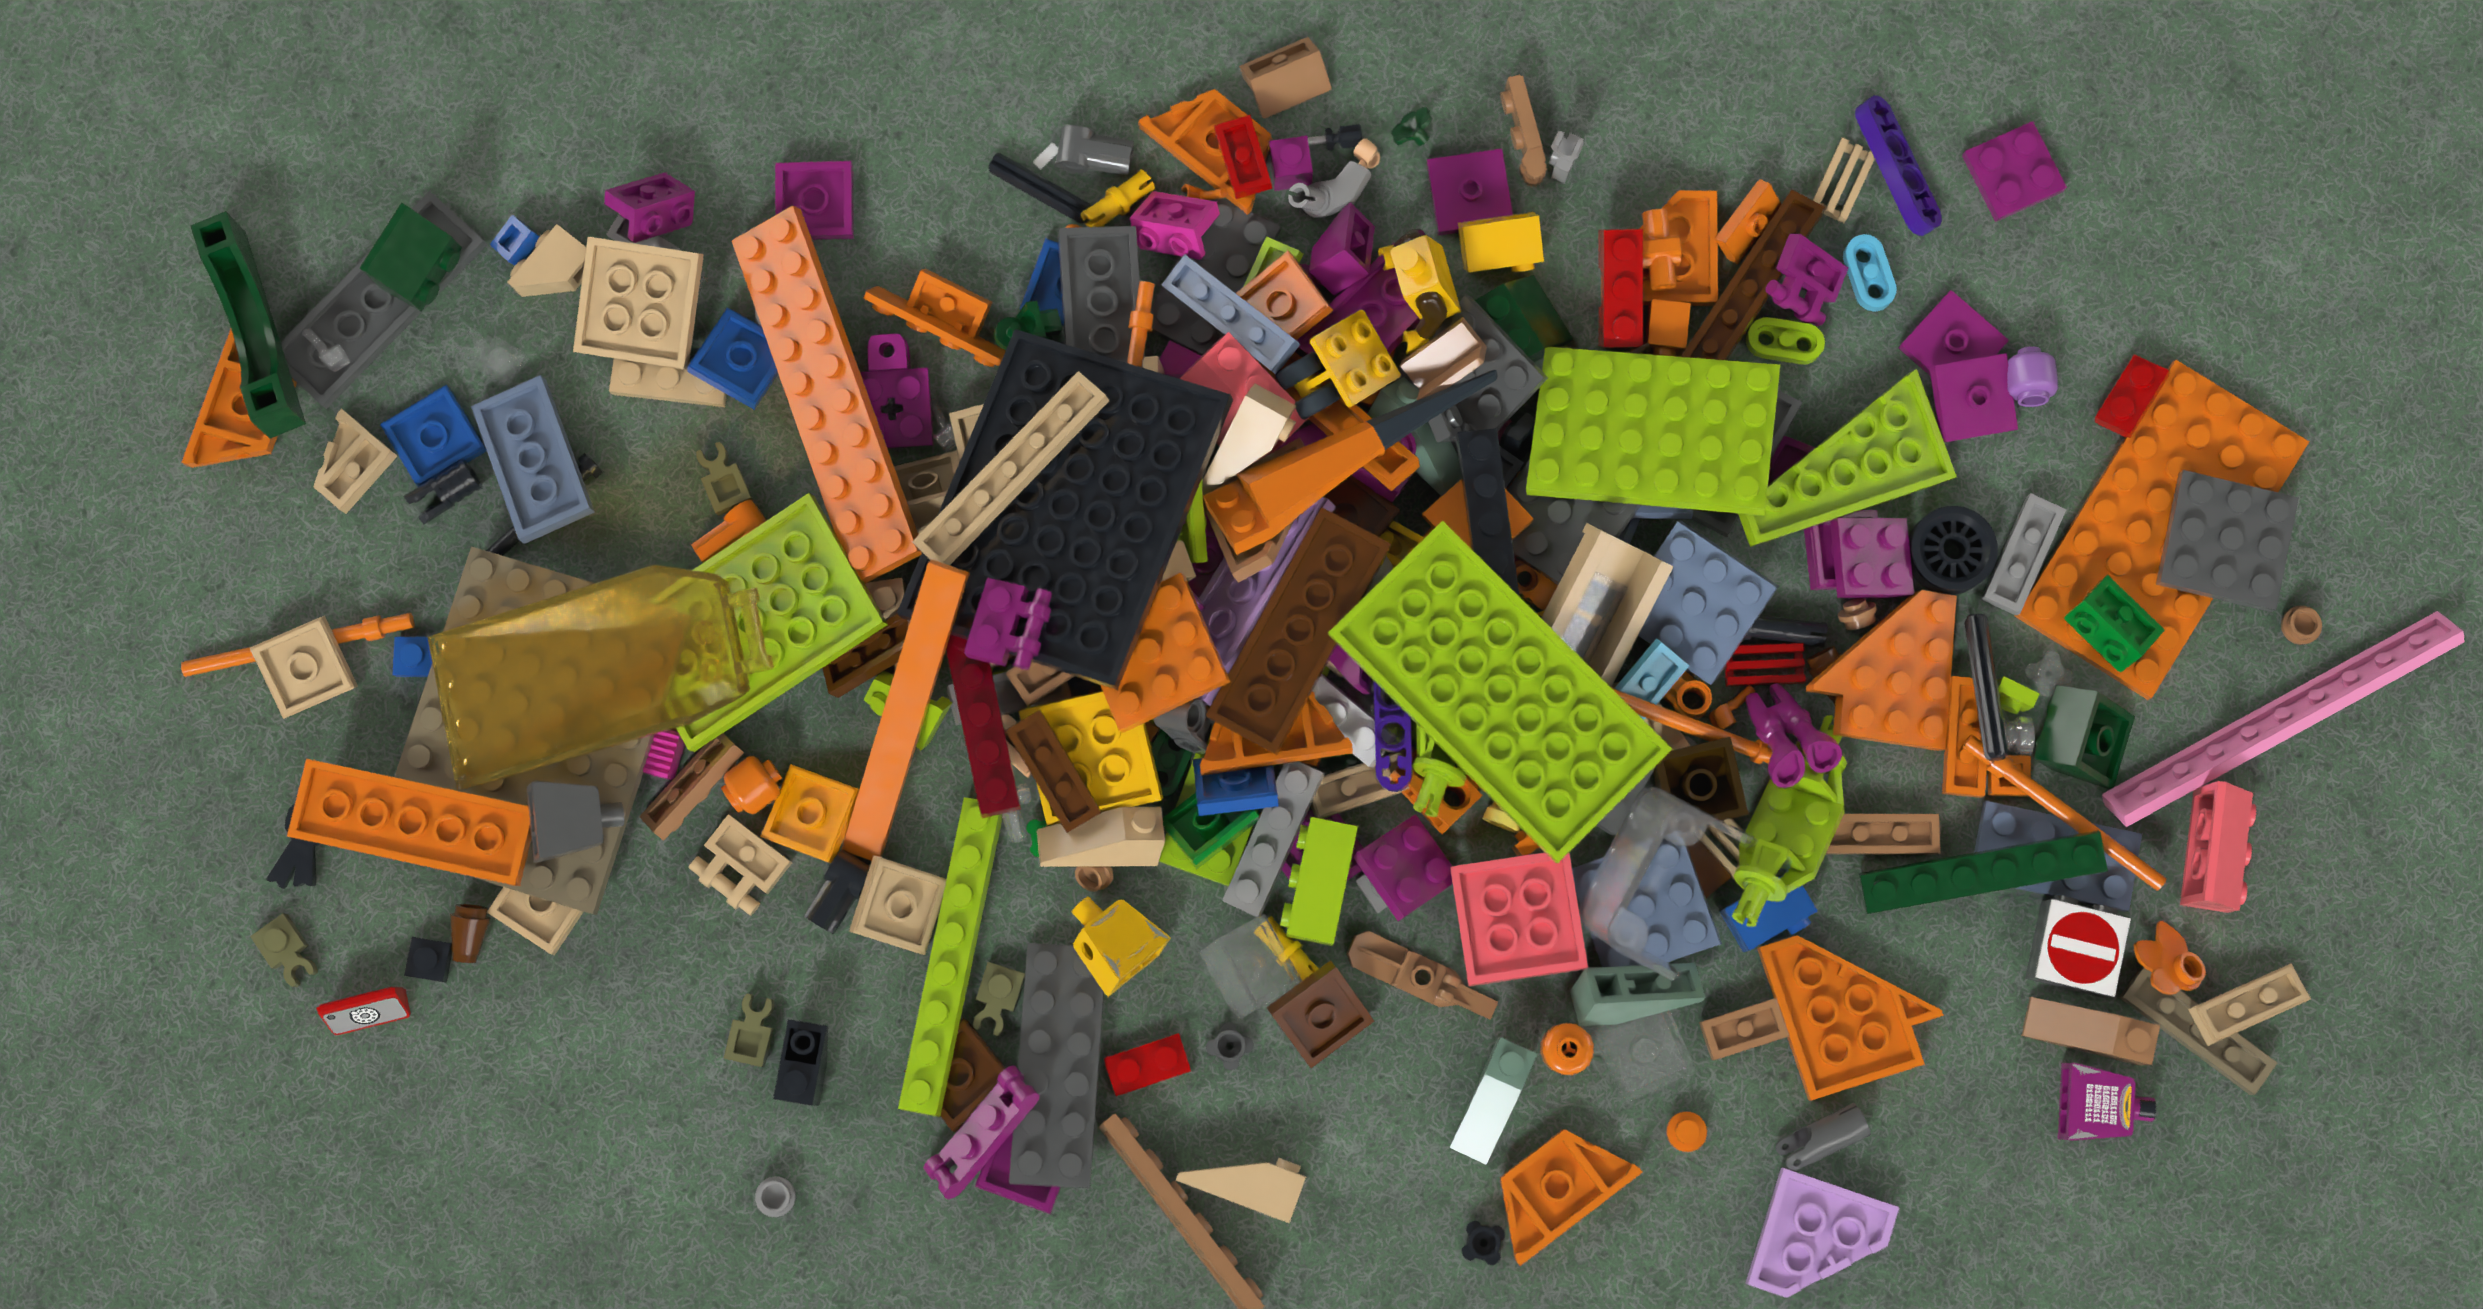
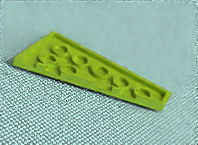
M1915 369L1909 372L1771 482L1767 490L1765 516L1738 513L1750 547L1957 477L1918 370Z

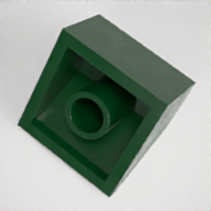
M401 203L359 269L382 290L422 312L426 304H431L437 297L440 289L439 284L445 274L451 272L458 264L462 247L452 236L407 205Z
M1534 275L1503 283L1475 299L1478 305L1533 362L1544 357L1545 348H1560L1573 340V337Z
M2056 685L2053 697L2047 706V717L2042 733L2036 741L2034 759L2053 771L2106 789H2112L2117 779L2135 716L2098 691Z

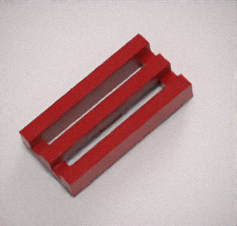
M1803 643L1738 646L1733 655L1794 653V659L1733 661V657H1731L1724 667L1726 687L1805 683L1806 676L1803 669L1805 661L1802 654L1804 651ZM1795 668V674L1734 677L1733 670Z

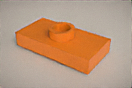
M1759 179L1715 237L1726 258L1736 264L1741 261L1756 239L1762 235L1768 223L1781 206V202L1771 184Z

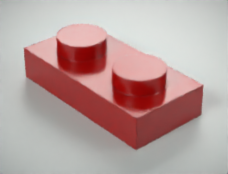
M1251 115L1214 125L1235 199L1273 189Z
M2134 354L2095 416V423L2126 438H2131L2168 379L2170 370Z
M1179 1033L1103 1058L1116 1097L1192 1071Z

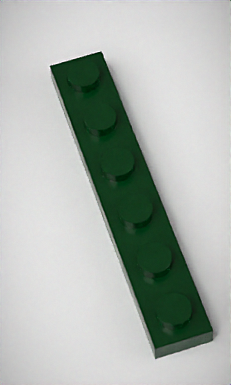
M2096 830L1859 873L1866 912L1871 914L2107 872L2108 868L2101 832Z

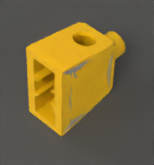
M1087 896L1072 910V914L1084 925L1073 943L1074 949L1108 997L1154 961L1171 939L1163 930L1124 900H1117L1106 910L1102 911Z

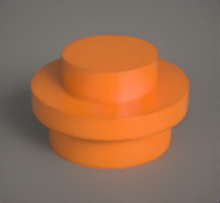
M1684 1111L1675 1114L1669 1120L1666 1134L1668 1141L1674 1148L1683 1152H1692L1704 1144L1707 1137V1127L1699 1115Z

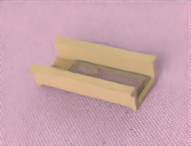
M1586 523L1582 531L1585 534L1541 619L1612 687L1673 566Z

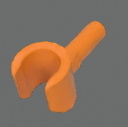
M1185 184L1181 191L1187 193L1186 197L1204 200H1215L1227 196L1225 188L1207 191Z
M1748 685L1735 698L1713 710L1709 714L1712 725L1723 730L1735 724L1737 721L1731 711L1742 705L1746 701V696L1755 692V689Z

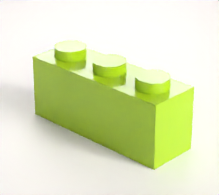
M1315 817L1310 818L1309 826L1301 825L1296 848L1304 849L1301 865L1293 864L1288 887L1296 888L1293 904H1284L1280 926L1288 927L1286 937L1329 946L1334 945L1358 826Z

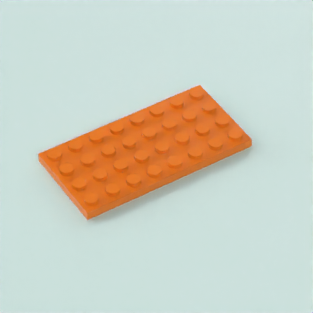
M2178 360L2173 361L2169 366L2170 375L2131 438H2124L2033 584L2021 613L2017 616L2014 615L2019 620L2147 700L2151 699L2213 600L2210 597L2156 585L2178 474L2186 470L2279 492L2310 442ZM2106 575H2109L2165 629L2146 653L2122 672H2118L2064 619L2065 615L2077 606Z

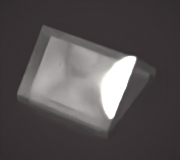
M1265 914L1223 935L1198 952L1236 1022L1283 996L1302 982Z

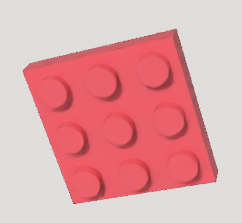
M1538 853L1450 867L1469 986L1588 968L1569 853L1557 864L1546 853Z

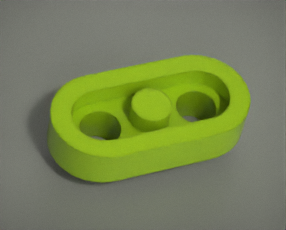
M1764 317L1756 320L1746 334V345L1749 351L1759 358L1805 365L1814 362L1824 350L1825 339L1820 329L1812 324ZM1767 334L1770 336L1771 344H1761L1758 338L1759 335ZM1797 341H1806L1809 344V350H1799Z

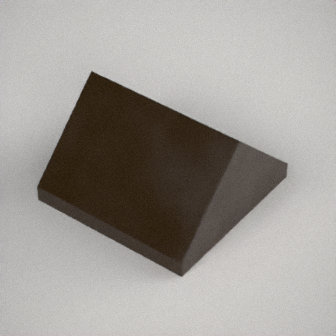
M1731 737L1671 750L1655 766V791L1670 832L1749 814Z

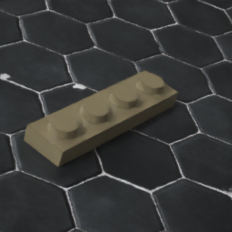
M2141 966L2119 998L2152 1023L2160 1025V1029L2246 1093L2255 1095L2277 1065V1062L2238 1033L2207 1046L2189 1012V1009L2199 1004L2182 991L2175 995L2159 992L2151 985L2152 972Z

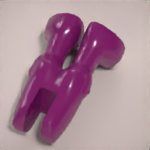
M1772 684L1769 687L1774 706L1766 708L1758 693L1753 692L1746 696V706L1752 723L1756 728V736L1764 743L1769 744L1772 750L1768 772L1775 785L1782 788L1792 787L1801 780L1805 772L1803 755L1791 742L1786 733L1796 736L1806 761L1813 771L1824 773L1838 765L1842 757V750L1836 740L1816 730L1812 726L1810 713L1803 709L1780 684Z

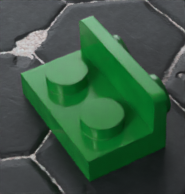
M2109 575L2100 580L2085 598L2064 617L2065 621L2118 672L2124 671L2141 658L2165 631Z

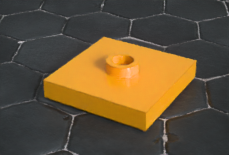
M790 764L780 788V796L774 802L760 837L831 864L837 856L846 835L859 789Z

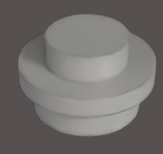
M783 1177L767 1178L760 1183L756 1190V1205L767 1216H783L795 1204L796 1192L794 1186Z

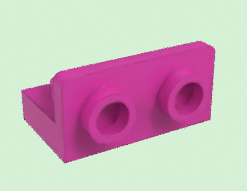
M1152 191L1129 219L1131 225L1136 226L1137 245L1140 249L1182 257L1186 255L1189 258L1201 260L1205 255L1201 237L1220 215L1216 201Z

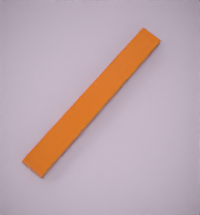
M933 559L927 564L841 850L844 849L849 853L871 861L873 856H883L969 572Z

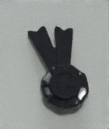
M295 804L288 809L284 826L287 833ZM290 837L291 841L267 876V881L277 882L280 888L285 889L295 870L293 881L295 887H300L304 884L316 886L315 846H318L320 843Z

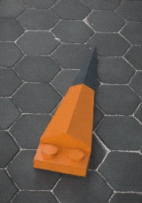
M1491 370L1237 474L1238 480L1203 495L1205 505L1237 555L1275 537L1329 491L1399 440L1460 401L1496 381L1498 378L1497 370Z

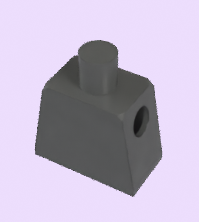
M531 782L527 786L534 863L597 847L603 843L602 828L624 826L622 802L600 804L597 786L551 782Z

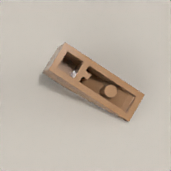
M2030 997L2021 1036L2134 1065H2152L2160 1025Z

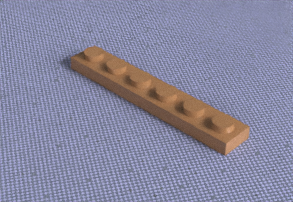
M1116 1113L1098 1127L1236 1307L1238 1309H1263L1265 1306L1259 1300L1263 1294L1259 1287L1249 1277L1244 1280L1235 1269V1266L1238 1264L1235 1256L1225 1245L1218 1247L1211 1238L1210 1234L1213 1232V1229L1208 1221L1200 1213L1194 1215L1185 1204L1188 1200L1186 1193L1177 1182L1173 1180L1169 1183L1160 1172L1164 1167L1156 1154L1151 1149L1144 1151L1136 1141L1139 1134L1132 1123L1126 1117L1120 1120Z

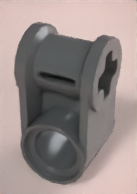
M1200 699L1189 701L1154 718L1157 727H1160L1174 739L1178 746L1202 755L1206 753L1207 741L1215 721L1206 717L1209 707Z

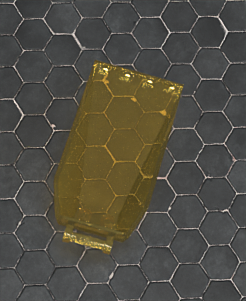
M651 565L428 636L456 789L466 790L685 726L743 697L750 690L747 675L774 668L772 656L767 655L757 603L760 602L758 589L751 588L730 593L729 583L718 574ZM740 606L751 658L744 660L734 608Z

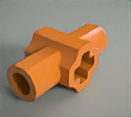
M1666 209L1648 210L1642 213L1644 226L1643 269H1649L1652 290L1672 289L1676 287L1674 266L1681 264L1682 249L1680 237L1677 230L1670 231Z

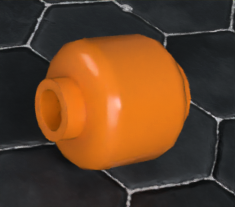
M748 756L726 771L724 774L725 785L721 789L738 813L744 810L749 814H755L780 796V788L777 782L782 779V776L770 759L762 763L759 758Z
M1560 1023L1552 1026L1544 1034L1541 1040L1540 1053L1543 1062L1550 1070L1561 1075H1574L1582 1072L1590 1065L1594 1056V1044L1591 1036L1584 1028L1576 1024ZM1570 1041L1575 1044L1576 1050L1571 1048ZM1565 1043L1566 1049L1562 1051V1046ZM1568 1052H1571V1053L1574 1054V1055L1571 1056V1057H1566V1056H1564V1055H1566Z

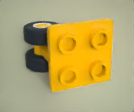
M1364 310L1357 311L1312 337L1310 343L1315 352L1300 358L1278 371L1275 375L1284 390L1293 385L1295 386L1302 399L1294 405H1296L1295 409L1303 420L1338 401L1340 397L1343 398L1348 407H1351L1401 376ZM1324 366L1326 371L1315 376L1314 373L1321 370ZM1329 378L1332 379L1333 383L1330 382L1324 386H1321L1320 383L1324 382Z

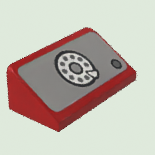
M395 986L320 1004L317 1007L319 1016L334 1035H341L410 1017L411 1014L406 989Z

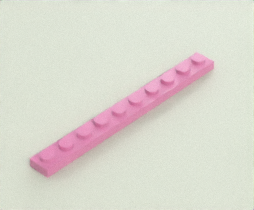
M2436 611L2103 793V803L2128 827L2464 643V632L2444 615Z

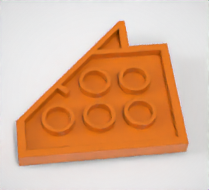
M1925 590L1914 592V595L1904 600L1836 661L1806 685V692L1836 696L1833 735L1929 750H1946L1957 596Z
M1798 935L1757 948L1773 997L1778 1000L1789 1033L1787 1038L1808 1100L1818 1099L1925 1065L1912 1026L1944 1016L1941 1009Z

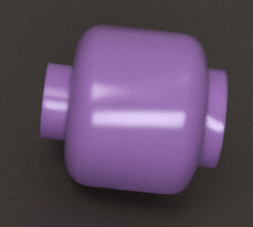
M2024 347L2018 350L2017 355L2008 359V392L2019 405L2024 407L2044 405L2057 392V365L2052 355L2041 352L2039 347Z

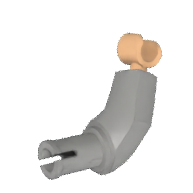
M1366 138L1361 140L1353 152V155L1360 160L1359 163L1350 160L1333 180L1316 182L1309 186L1304 183L1294 184L1289 191L1296 192L1297 196L1288 195L1289 203L1295 208H1303L1309 216L1314 218L1338 213L1350 202L1355 204L1371 178V172L1368 168L1372 169L1380 162L1377 146Z

